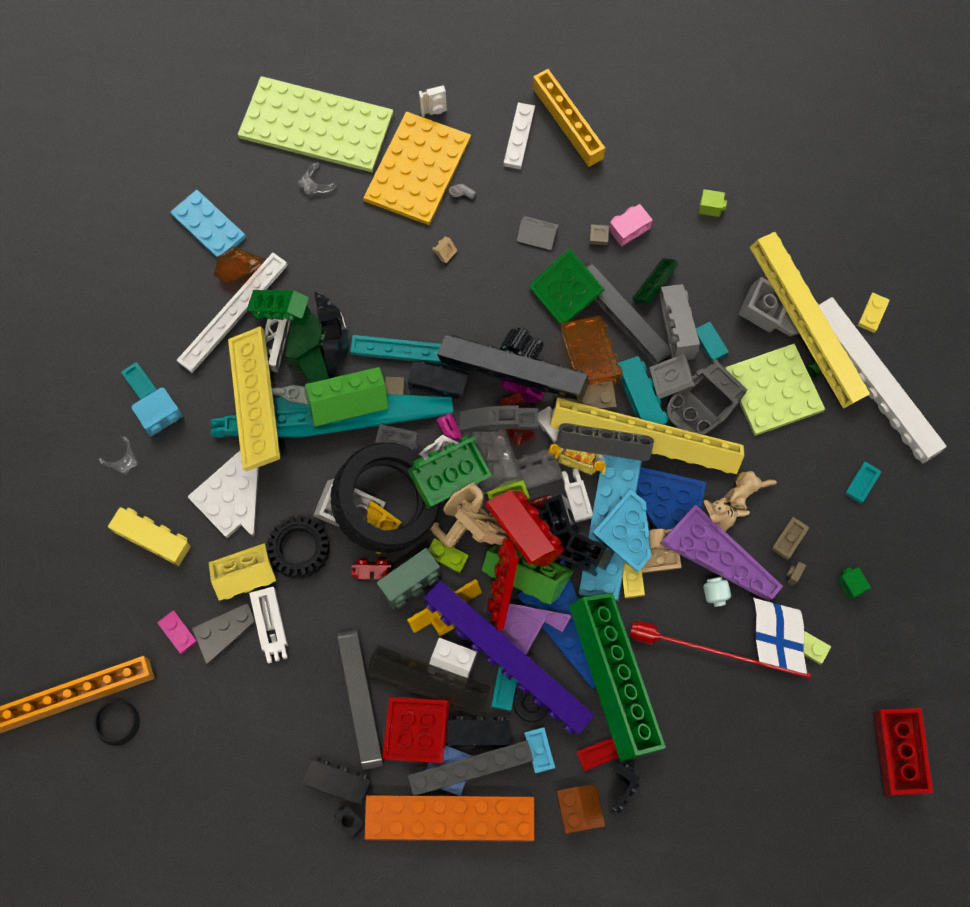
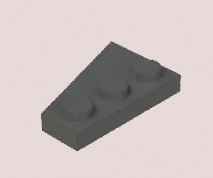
M248 603L192 628L207 665L212 663L214 658L223 653L233 641L241 637L256 623Z

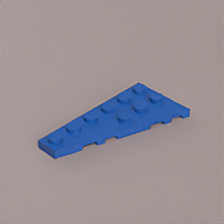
M560 561V562L558 563V564H560V565L566 567L565 564H564V561ZM569 579L560 597L551 605L541 602L532 595L524 594L522 591L517 595V598L526 607L569 614L571 616L569 605L578 600L571 579ZM571 617L564 632L545 622L542 629L591 690H593L596 686L573 617Z

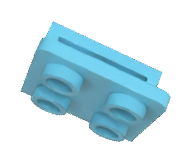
M159 388L132 405V410L150 437L183 417L164 388Z

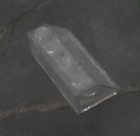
M499 429V432H460L462 438L467 435L470 438L475 435L478 439L474 442L492 474L491 477L478 483L483 496H487L489 491L523 480L505 429Z

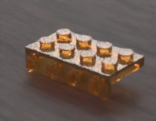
M601 316L560 323V329L574 371L581 370L588 375L589 385L614 380L615 385L620 384V378L623 377L622 369L616 363L618 361L615 351H612L611 337H607V326L605 322H602Z

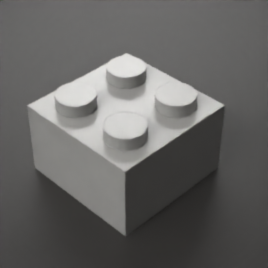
M760 277L751 285L738 315L770 333L781 324L786 309L771 283Z

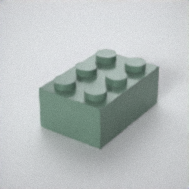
M425 548L377 582L379 591L393 610L395 608L400 609L408 603L407 600L409 598L419 596L424 592L423 589L428 585L433 586L440 580V566L427 548Z

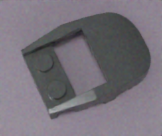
M716 359L706 369L702 368L692 376L694 386L675 393L670 399L667 406V414L670 421L678 429L702 435L707 434L731 414L748 391ZM704 377L731 401V404L717 417L690 392Z

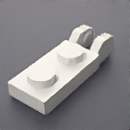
M578 468L573 469L574 483L569 482L566 471L561 472L564 490L575 522L592 519L593 512Z

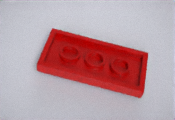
M503 539L502 546L498 548L499 562L494 568V575L496 577L495 582L491 584L492 598L488 600L487 610L491 613V621L494 622L497 630H504L519 559L511 539Z

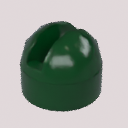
M816 361L806 366L809 376L812 378H816L822 373Z

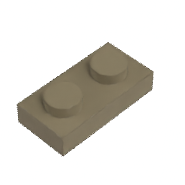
M792 517L771 550L789 560L810 527Z

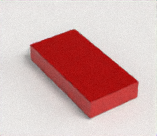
M613 738L576 752L584 772L619 758Z

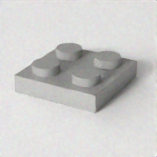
M685 353L649 367L656 394L660 399L695 385Z

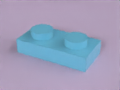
M545 728L525 732L524 735L526 741L528 740L534 760L532 764L535 774L555 769Z

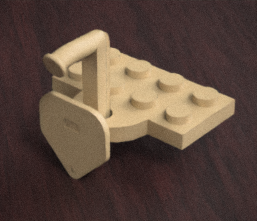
M474 483L454 493L444 506L443 511L445 514L455 516L458 519L446 535L440 529L438 522H434L430 529L448 548L454 547L466 530H469L473 534L472 537L480 543L487 542L491 545L494 543L502 546L503 539H510L495 517L490 516L481 509L483 493Z

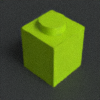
M703 189L698 214L720 217L721 212L725 211L727 200H724L725 193Z

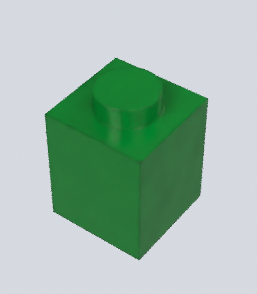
M851 567L845 569L837 579L848 600L867 592L871 588L859 567L853 570Z

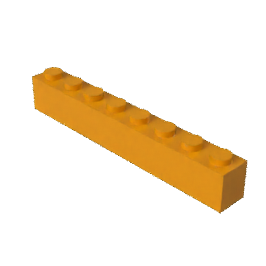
M141 656L0 706V733L153 680L155 678L150 660L145 656Z

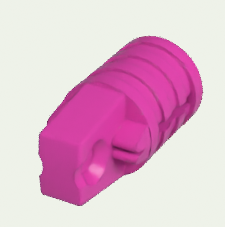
M449 412L437 418L436 421L443 435L460 443L459 440L462 436L452 413Z

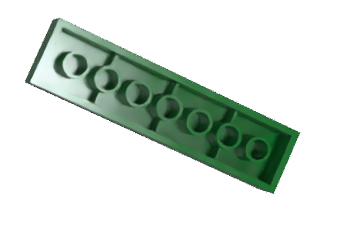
M613 593L583 597L569 605L620 762L651 755L665 749L666 746Z

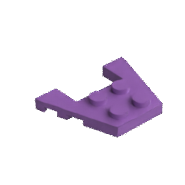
M509 604L504 630L498 631L527 655L545 622L564 632L572 616Z

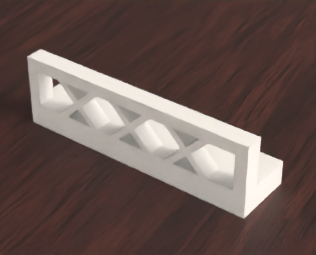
M275 318L267 320L265 328L266 344L274 338L272 349L269 350L267 348V356L270 355L268 364L269 371L278 373L291 323L290 320L285 318L283 320ZM279 322L277 331L273 333L270 329L271 325Z

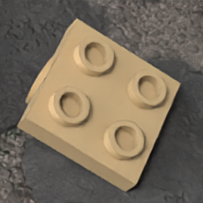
M654 529L649 531L651 558L641 568L642 573L681 569L680 554L660 544L672 529Z

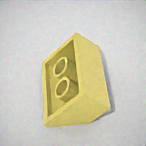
M265 543L209 562L211 583L219 601L230 599L234 595L243 592H250L260 586H268L276 581Z

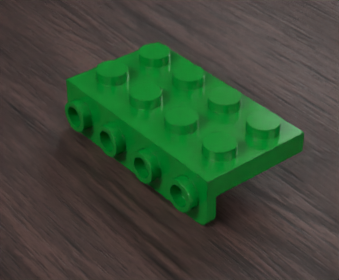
M467 435L459 440L460 443L457 445L452 442L443 447L444 451L439 452V450L428 454V459L424 460L421 457L412 462L413 466L407 471L427 508L450 498L454 493L471 483L476 485L492 476L474 442L478 439L476 435L471 438Z

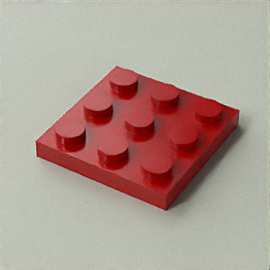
M389 697L382 759L443 764L450 702L448 700Z

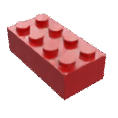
M886 709L875 712L874 720L884 797L927 795L933 793L922 709Z

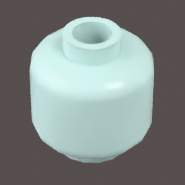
M722 576L707 579V583L703 585L706 601L714 603V607L726 605V600L731 598L729 583Z

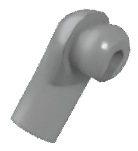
M457 184L449 189L452 197L465 195L473 199L477 193L464 184Z

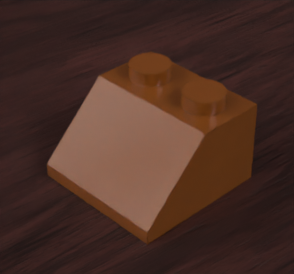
M596 785L574 787L556 792L564 835L605 827Z

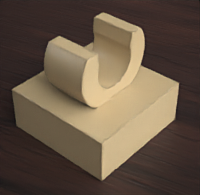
M444 237L432 249L438 255L441 262L447 263L458 250L450 238Z

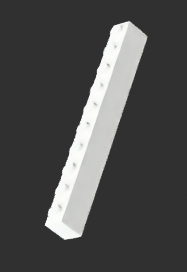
M831 297L821 303L819 308L837 335L843 349L847 352L853 366L857 369L863 383L867 386V390L870 393L868 396L875 400L880 412L887 416L891 426L900 433L902 441L909 445L915 458L923 464L941 453L947 447L834 298Z

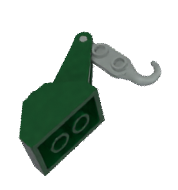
M306 305L302 319H294L292 321L285 358L289 369L301 370L308 382L313 383L329 379L322 357L324 350L322 341L328 339H326V333H324L321 323ZM291 385L283 388H272V396L279 395L289 402L308 405L304 394L305 387Z

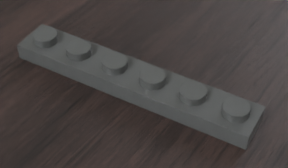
M527 740L408 775L413 796H418L530 763L534 760Z

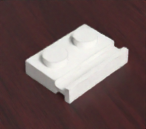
M444 85L427 89V92L424 93L419 91L422 117H425L427 113L433 115L447 111Z

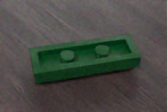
M662 258L633 296V301L636 304L648 305L652 302L654 296L664 286V283L679 265L675 259Z

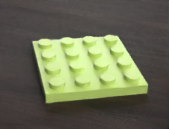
M795 344L725 368L748 389L739 403L754 436L819 414L825 410Z

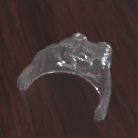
M318 162L309 166L306 174L298 181L301 188L304 186V191L307 195L317 191L327 192L335 189L337 186L335 182L330 185H320L310 179L312 172L320 166Z
M124 436L122 438L127 443L128 448L121 460L107 463L99 457L98 461L106 467L116 469L126 475L130 471L129 468L131 466H137L138 461L135 459L129 440Z

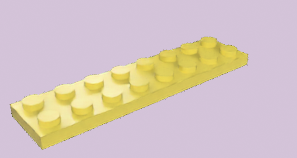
M261 326L228 339L242 469L246 472L280 459L265 332Z

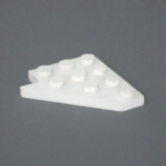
M239 451L188 496L193 504L226 538L231 536L241 526L252 537L255 535L259 467L247 472L243 470L241 452Z

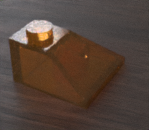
M233 247L218 256L214 276L220 278L222 282L231 283L259 268L266 259Z

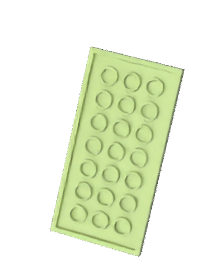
M261 76L238 132V137L373 173L394 111L393 109Z

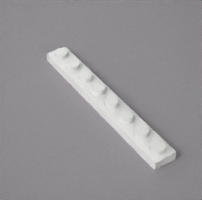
M272 253L182 353L177 362L193 373L247 312L252 291L267 290L288 266L287 262L275 253Z

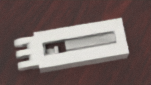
M270 587L249 593L261 648L265 652L267 663H272V654H274L275 661H280L279 652H282L283 659H287L286 646H288L275 588ZM275 629L276 635H270L272 643H269L267 631Z

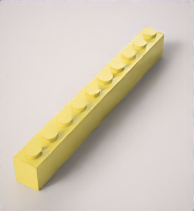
M776 232L758 239L750 246V249L843 409L869 395L867 386L863 383L857 369L853 366L847 352L843 349L837 335L819 308V304L815 301L809 287L805 284L799 270L795 267L781 239L777 236Z
M557 398L551 417L550 427L559 430L561 424L570 423L647 435L654 439L652 454L683 460L690 464L703 465L706 468L722 470L725 473L737 474L744 458V445L561 398Z

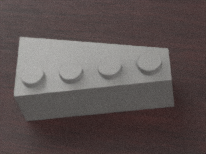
M683 284L661 287L659 298L671 356L674 358L685 353L687 360L695 359L697 352H699L700 342L693 321L692 310L688 303V292L684 289Z

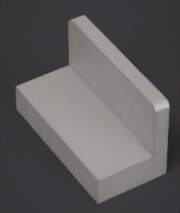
M524 216L520 223L517 241L551 250L559 225Z

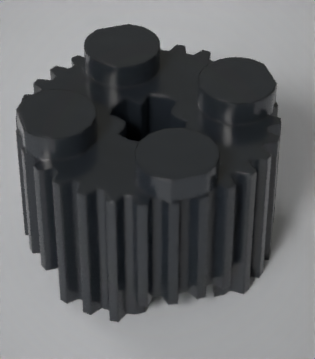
M519 326L517 330L511 329L501 344L500 350H509L516 355H527L536 360L542 351L544 343L539 338L535 340V338L529 335L530 332L527 329Z

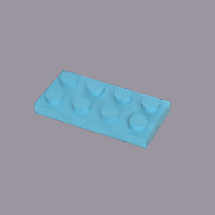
M195 190L170 212L219 261L246 238L245 234L198 190Z

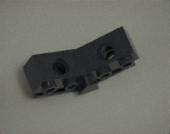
M562 494L545 500L546 510L537 509L539 512L538 516L550 526L549 530L560 539L565 550L571 554L570 558L563 554L557 558L595 577L598 574L595 572L597 567L606 570L614 552L608 547L579 534L569 500ZM583 557L589 560L590 562L589 564H587L579 559H582Z

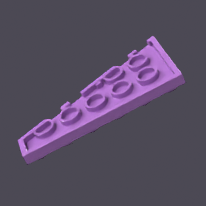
M694 505L660 542L661 545L767 601L772 600L783 587L722 528L713 523L711 518L697 505Z

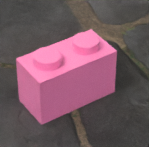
M639 204L628 208L621 216H615L610 222L609 231L622 247L651 229L653 220Z

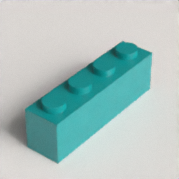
M639 356L617 363L616 372L635 417L667 425V414L665 411H662L660 407L661 400L653 391L654 384L652 379L647 377V368L644 361L641 362Z

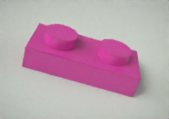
M174 610L157 622L181 655L198 643Z

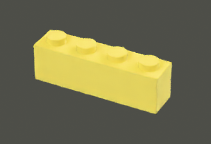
M120 507L108 525V528L113 533L180 566L191 547L185 536L179 533L177 535L170 533L171 530L164 525H160V527L154 525L152 519L146 516L143 518L137 516L138 513L131 508L125 510Z

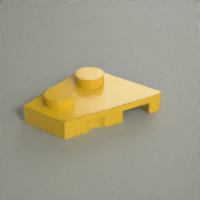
M372 500L368 503L366 516L368 523L383 530H394L401 524L400 520Z

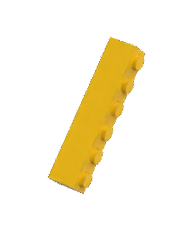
M546 69L533 76V90L587 166L590 167L603 160L605 153L604 145L550 70Z

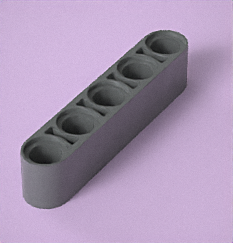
M563 423L559 426L557 445L564 449L647 461L651 458L654 439L647 435Z

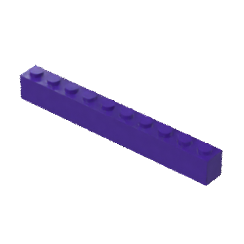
M441 580L424 598L426 603L424 606L430 612L434 613L436 611L441 616L440 620L446 626L452 625L456 629L455 633L462 640L466 638L472 643L470 645L472 649L477 653H484L489 664L493 667L497 665L502 669L501 674L509 681L513 679L518 683L516 687L524 694L528 692L533 696L532 701L537 706L547 708L549 710L547 714L556 722L559 719L564 724L563 728L569 734L573 735L575 733L579 735L595 716Z

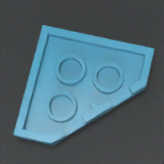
M630 489L594 530L592 535L638 573L651 558V549L649 546L646 502Z

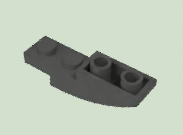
M519 405L484 407L460 412V432L538 429V408H519Z

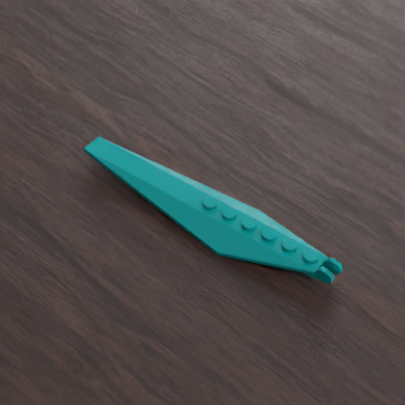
M386 394L387 410L314 427L308 405L292 403L280 397L273 400V404L276 407L274 412L277 436L307 437L438 417L449 412L454 414L452 397ZM237 415L211 419L210 426L213 429H211L210 435L212 437L220 438L225 435L239 436Z

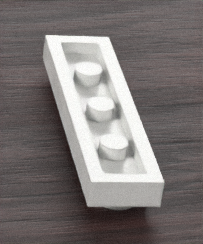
M518 102L504 159V167L521 170L535 105Z

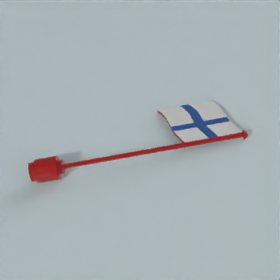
M753 598L756 610V646L759 661L659 635L660 630H657V625L642 621H633L629 637L634 638L635 641L653 645V642H657L659 638L806 677V680L811 677V674L806 670L804 624L801 611L798 609Z

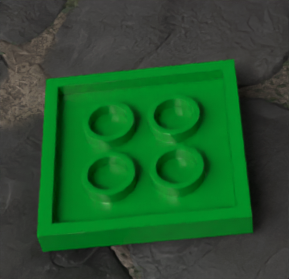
M570 248L529 285L563 327L605 291L604 287Z

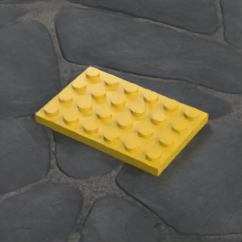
M406 111L363 198L364 202L430 226L471 140V134Z

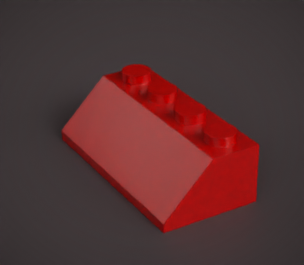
M509 490L485 503L486 507L529 564L549 566L565 551L561 546L560 539L549 530L550 526L541 520L538 516V510L527 501L528 497L523 492Z

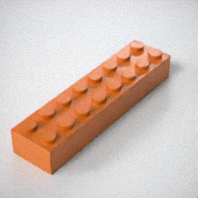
M366 796L365 840L534 842V797Z

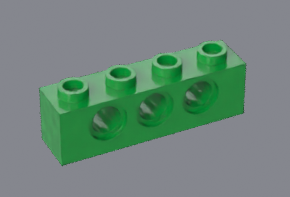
M253 290L246 311L253 313L252 316L261 320L264 317L269 320H273V318L283 320L285 318L294 321V319H302L309 297L294 290Z

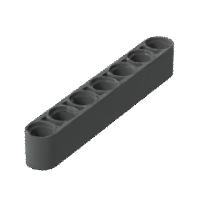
M590 262L586 263L585 266L605 289L595 299V302L652 364H659L671 354L668 345Z
M358 630L337 633L362 769L364 771L384 766Z

